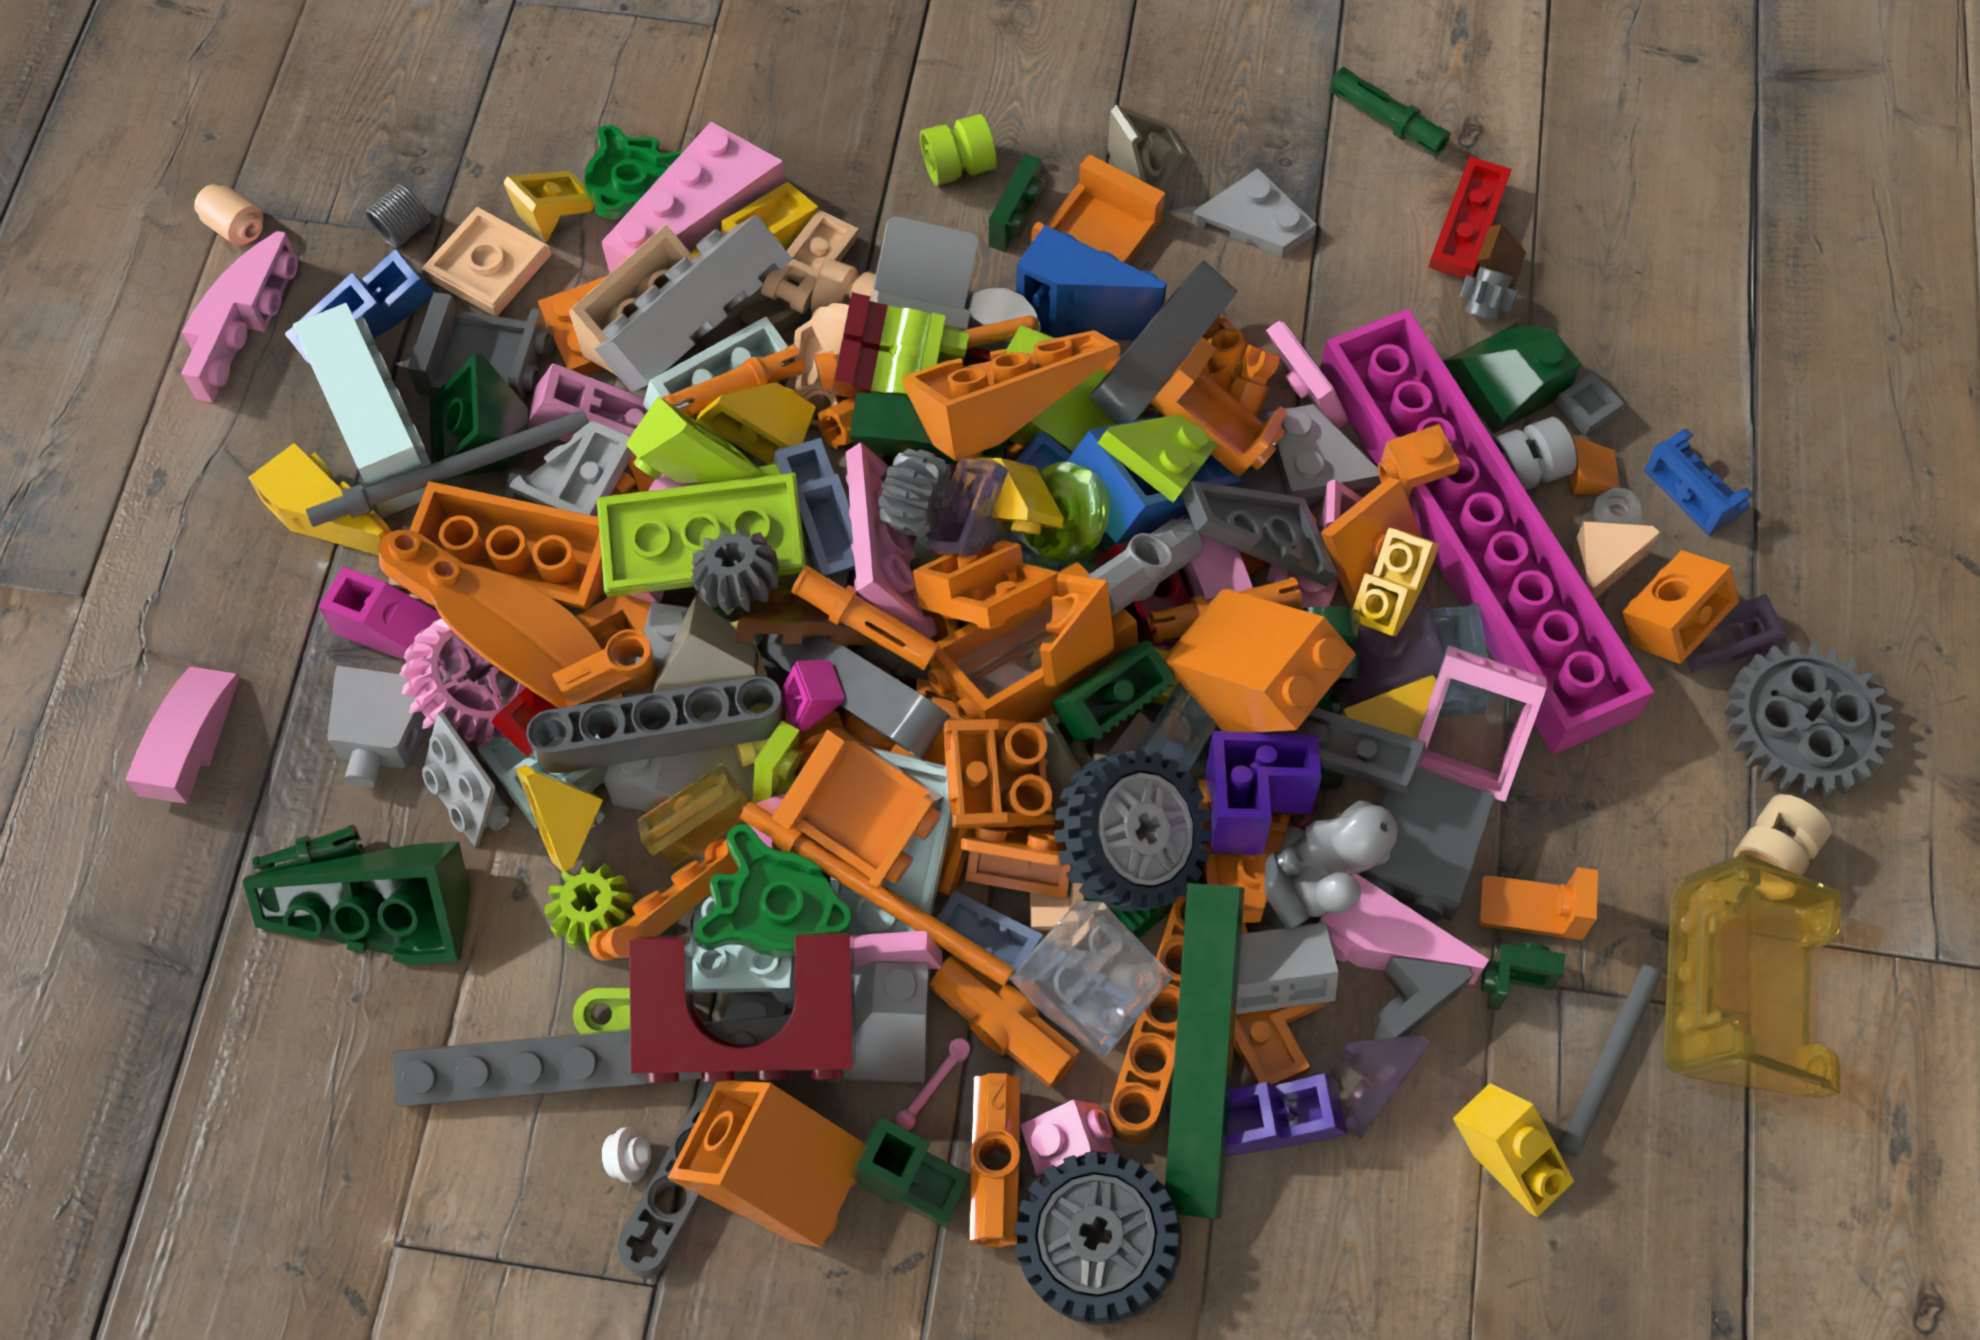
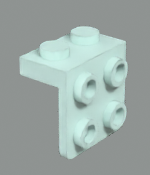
M711 894L697 904L694 908L692 927L693 991L772 992L779 1002L786 1004L788 1008H794L796 993L795 956L777 958L762 955L741 945H725L713 950H704L695 941L694 929L697 923L710 914L715 906Z

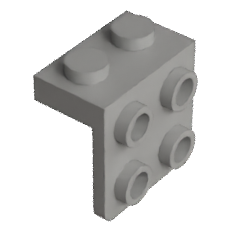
M897 216L889 218L885 227L871 301L898 308L917 309L928 314H932V312L946 315L944 325L967 330L971 311L964 308L978 246L976 235L970 232Z

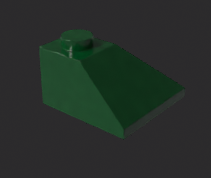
M1515 323L1443 360V363L1468 402L1493 433L1555 402L1560 393L1573 385L1582 364L1553 329Z
M474 353L430 398L432 464L530 429L528 428L527 406L484 355ZM527 451L452 478L506 470Z

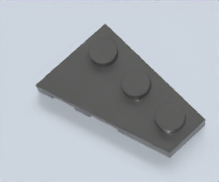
M1191 481L1181 492L1197 533L1326 587L1338 576L1304 497Z

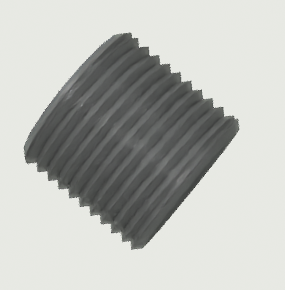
M397 184L394 189L388 191V194L379 198L378 201L365 211L368 221L381 238L390 246L398 249L408 239L410 240L414 234L416 235L423 227H426L431 220L421 201L412 191L401 184Z

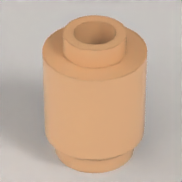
M210 184L204 187L196 197L195 211L199 214L200 220L232 244L242 246L254 241L260 235L263 228L262 210L230 187Z

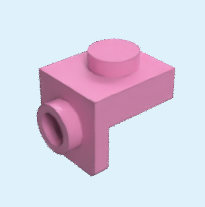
M1073 1099L1020 1125L1036 1176L1044 1177V1171L1051 1165L1057 1167L1064 1163V1158L1072 1155L1079 1158L1085 1156V1152L1097 1151L1101 1155H1107L1108 1152L1115 1153L1110 1139L1113 1136L1111 1122L1107 1114L1096 1103Z

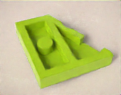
M1180 414L1111 426L1097 442L1098 445L1172 502L1176 500L1218 445L1207 436L1200 426L1190 423Z

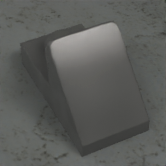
M1405 958L1390 959L1384 971V976L1401 995L1389 1002L1378 1013L1377 1017L1381 1022L1373 1039L1388 1053L1461 994L1474 974L1467 966Z

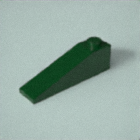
M459 841L406 845L249 875L242 880L256 928L309 941H315L320 937L347 944V950L362 954L369 949L393 955L392 961L407 965L458 962L462 957L470 885Z

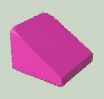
M827 660L796 661L781 690L783 705L790 724L799 729L800 733L805 732L837 708L845 697L833 665Z

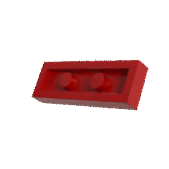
M1469 156L1428 268L1463 279L1467 275L1474 276L1478 265L1477 258L1488 229L1493 224L1512 171L1511 168Z

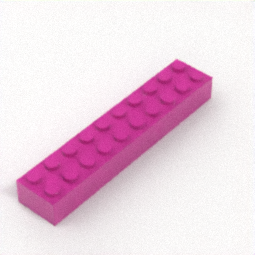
M1409 308L1326 340L1320 371L1334 388L1349 422L1377 468L1378 463L1381 461L1386 441L1440 424L1460 462L1458 471L1455 474L1413 487L1408 500L1422 538L1440 544L1434 561L1495 661L1546 678L1547 689L1534 725L1552 754L1554 755L1639 718L1652 697L1654 690Z

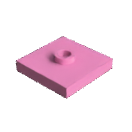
M1280 320L1266 331L1284 366L1290 372L1285 378L1300 399L1307 395L1314 406L1340 430L1348 424V417L1334 388L1284 322L1281 323Z

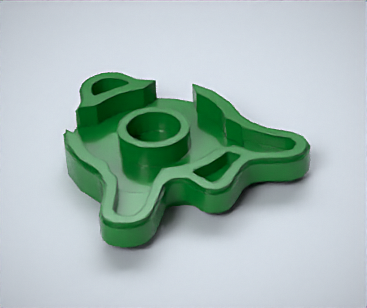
M605 125L599 128L597 142L600 149L585 167V190L587 196L595 205L596 214L606 219L624 217L684 150L666 154L660 153L659 141L654 137H628L614 125Z
M738 824L730 829L727 834V848L739 869L733 875L717 873L711 878L710 893L715 908L710 914L701 919L694 929L695 941L699 947L704 950H713L725 945H741L762 955L785 958L795 956V936L800 933H845L849 931L852 923L851 909L838 898L834 889H831L829 882L822 874L820 866L811 859L796 853L777 851L768 847L753 828L746 824Z

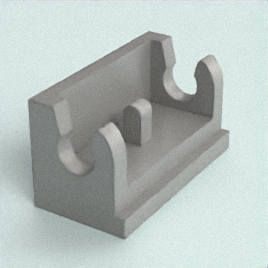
M1326 923L1298 926L1289 930L1283 928L1241 935L1236 1014L1336 1000L1339 971Z

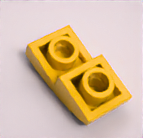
M1388 528L1373 574H1364L1353 609L1360 611L1359 624L1390 636H1397L1423 588L1440 544L1399 529Z

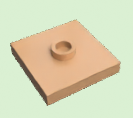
M476 207L421 269L426 279L490 315L497 317L551 256L549 245Z

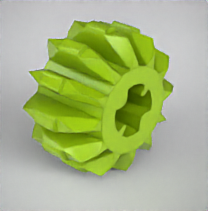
M583 861L579 875L574 876L569 870L562 872L561 876L565 882L564 886L549 885L548 893L554 901L546 904L544 911L548 919L554 920L550 928L557 938L567 936L566 941L569 947L574 950L585 940L589 946L590 939L594 933L603 929L621 926L631 918L626 912L632 909L635 905V900L632 894L626 893L629 887L628 882L622 875L613 877L611 867L605 863L593 873L590 864ZM592 901L596 908L587 912L584 905Z

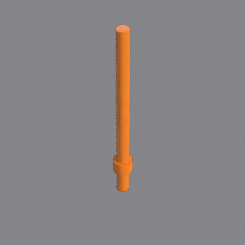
M750 801L743 809L740 819L773 839L771 845L778 850L796 853L811 859L822 868L824 873L915 931L928 932L937 945L998 984L1005 987L1015 971V968L886 886L875 889L868 884L870 878L805 836L806 834L798 828L787 830L771 819L773 816L771 813L754 802Z

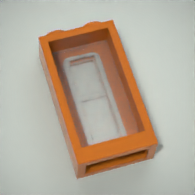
M1078 561L1060 571V574L1084 577L1089 575ZM1053 596L1043 600L1040 607L1022 611L1008 618L1006 624L1001 627L981 629L976 624L970 623L938 641L937 643L940 646L930 662L931 670L927 672V675L936 693L942 698L948 696L954 702L958 715L964 720L1002 719L1025 722L1052 706L1051 702L1124 649L1138 644L1137 621L1124 608L1111 617L1115 651L1056 686L1045 685L1040 649L1042 643L1052 644L1055 634L1046 631V624L1051 623Z

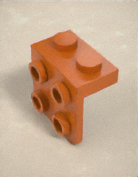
M1055 823L1048 830H1045L1043 827L1020 826L967 829L961 841V848L969 851L965 881L1066 899L1071 882L1066 873L1073 868V865L1061 864L1057 853L1067 849L1066 842L1055 843L1054 831L1064 829V825Z

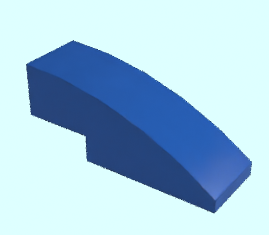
M395 249L363 279H360L352 272L299 321L347 303L354 320L364 317L374 339L415 312L436 291L414 264ZM293 326L285 335L306 362L311 365Z

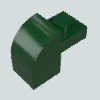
M883 1117L874 1124L851 1171V1176L855 1178L854 1180L878 1198L889 1204L896 1202L942 1227L948 1224L970 1174L927 1152L931 1142Z

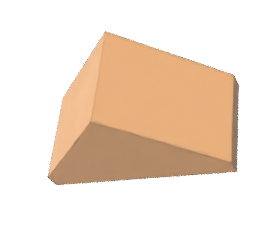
M1583 522L1573 543V564L1595 600L1648 556L1660 533L1655 527Z

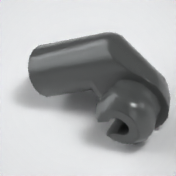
M1286 847L1280 853L1274 851L1266 859L1264 893L1287 930L1298 926L1309 918L1308 913L1292 889L1291 876L1301 873L1304 868V862L1300 854L1293 847Z

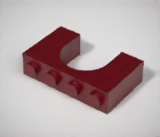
M854 932L800 933L795 936L796 993L792 1014L779 1033L769 1039L756 1043H737L726 1040L709 1029L699 1016L693 998L692 936L636 937L629 940L631 1074L646 1073V1082L649 1083L679 1081V1073L701 1072V1081L705 1082L734 1080V1071H756V1080L762 1081L788 1079L789 1070H810L811 1079L843 1078V1069H853L856 1064Z

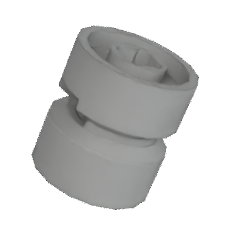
M1550 417L1526 426L1523 432L1516 429L1492 438L1525 491L1537 487L1540 481L1549 483L1571 475L1576 469L1577 456L1573 440L1565 425L1558 418Z

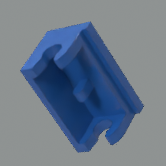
M1685 428L1665 442L1662 441L1655 446L1644 472L1708 536H1711L1745 512L1750 505L1747 500L1754 494L1748 488L1735 493L1690 449L1691 444L1688 440L1693 437V434Z

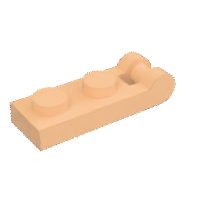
M818 210L787 249V252L793 259L781 270L777 269L767 275L761 294L772 300H776L779 297L789 302L791 309L804 314L811 304L814 286L823 266L828 260L833 259L840 262L855 243L859 228ZM788 279H792V280L796 281L797 283H799L800 285H799V286H796V285H794V284L788 282L787 280H788Z

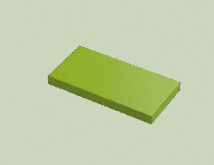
M796 473L596 497L604 592L607 597L695 587L691 578L693 575L692 569L694 568L692 553L703 550L704 538L713 540L720 538L722 528L729 534H735L742 526L750 532V535L761 532L763 537L767 539L768 545H771L772 550L776 551L779 561L778 576L801 573L807 566Z

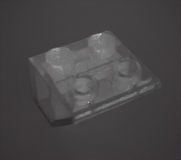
M1076 901L1009 979L1046 1017L1096 1053L1106 1057L1174 976L1103 902Z

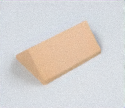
M667 224L660 228L569 310L583 357L613 374L615 373L595 351V348L607 338L602 333L603 329L621 314L629 318L635 313L638 307L634 304V301L653 285H656L660 290L670 280L665 273L686 256L690 261L694 259Z

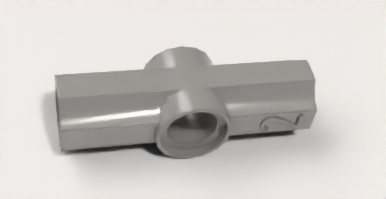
M1188 518L1184 520L1171 519L1151 534L1140 533L1135 535L1124 552L1086 577L1107 580L1112 617L1135 600L1143 601L1149 599L1159 583L1198 557L1204 544L1200 539L1199 533L1196 532L1193 523Z

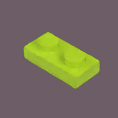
M784 721L780 722L755 759L754 803L787 793L797 778L796 770L802 759V753L798 751L800 730Z

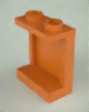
M1089 154L1080 165L1079 183L1047 222L1046 226L1058 232L1069 233L1079 242L1098 251L1109 252L1119 261L1129 265L1163 220L1165 192ZM1037 222L1031 232V243L1044 224Z
M1202 337L1150 404L1166 417L1180 414L1190 423L1200 426L1207 436L1218 444L1210 455L1239 478L1250 466L1256 470L1260 469L1276 450L1274 446L1286 432L1281 427V424L1288 412L1280 406L1266 422H1261L1202 372L1203 368L1217 349Z
M839 727L827 729L771 819L787 830L798 828L870 878L868 884L875 889H879L887 885L889 881L897 884L904 876L914 859L907 854L917 837L925 840L931 834L942 816L936 808L943 799V796Z

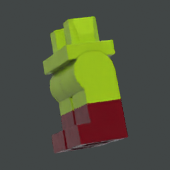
M852 292L834 377L833 394L856 398V393L908 396L903 386L902 376L936 365L938 357L951 360L961 358L962 362H964L970 333L953 326L944 325L946 315L933 312L928 314L917 309L898 308L870 301L871 296Z

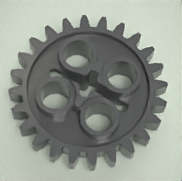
M1791 642L1784 654L1779 648L1773 646L1765 658L1757 654L1748 667L1744 666L1735 678L1737 682H1734L1727 693V696L1732 700L1724 709V714L1733 717V719L1726 727V733L1741 735L1732 747L1733 750H1748L1751 753L1745 766L1750 768L1761 764L1765 768L1761 776L1763 782L1769 780L1774 775L1780 777V791L1785 792L1792 783L1798 784L1799 793L1803 798H1806L1814 786H1816L1823 799L1827 798L1835 787L1843 795L1847 794L1855 783L1862 786L1872 775L1871 773H1875L1884 763L1882 757L1892 748L1893 744L1887 738L1895 730V725L1884 720L1893 711L1892 706L1877 704V701L1885 692L1884 688L1869 689L1866 684L1873 674L1869 671L1856 675L1853 672L1856 665V659L1851 658L1843 665L1838 663V653L1835 648L1826 657L1819 655L1816 643H1812L1805 654L1801 653L1796 642ZM1793 683L1803 686L1807 692L1797 689ZM1837 712L1845 714L1851 722L1843 720ZM1766 717L1777 720L1782 727L1772 725ZM1810 746L1818 748L1825 757L1815 754Z

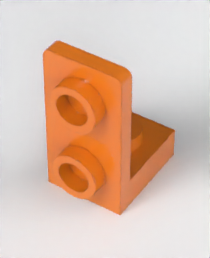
M1577 867L1568 883L1561 885L1485 875L1480 882L1478 923L1480 926L1582 941L1597 920L1599 870Z

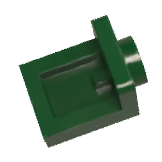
M1528 942L1518 946L1501 944L1493 959L1488 961L1481 974V991L1489 992L1488 1009H1500L1508 997L1509 984L1553 990L1564 975L1565 954L1552 952L1548 946L1540 943Z

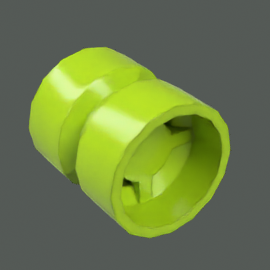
M979 113L957 119L953 130L947 124L920 130V144L924 162L935 186L956 181V179L961 177L963 170L969 175L975 176L996 169L997 158L993 138L982 114Z

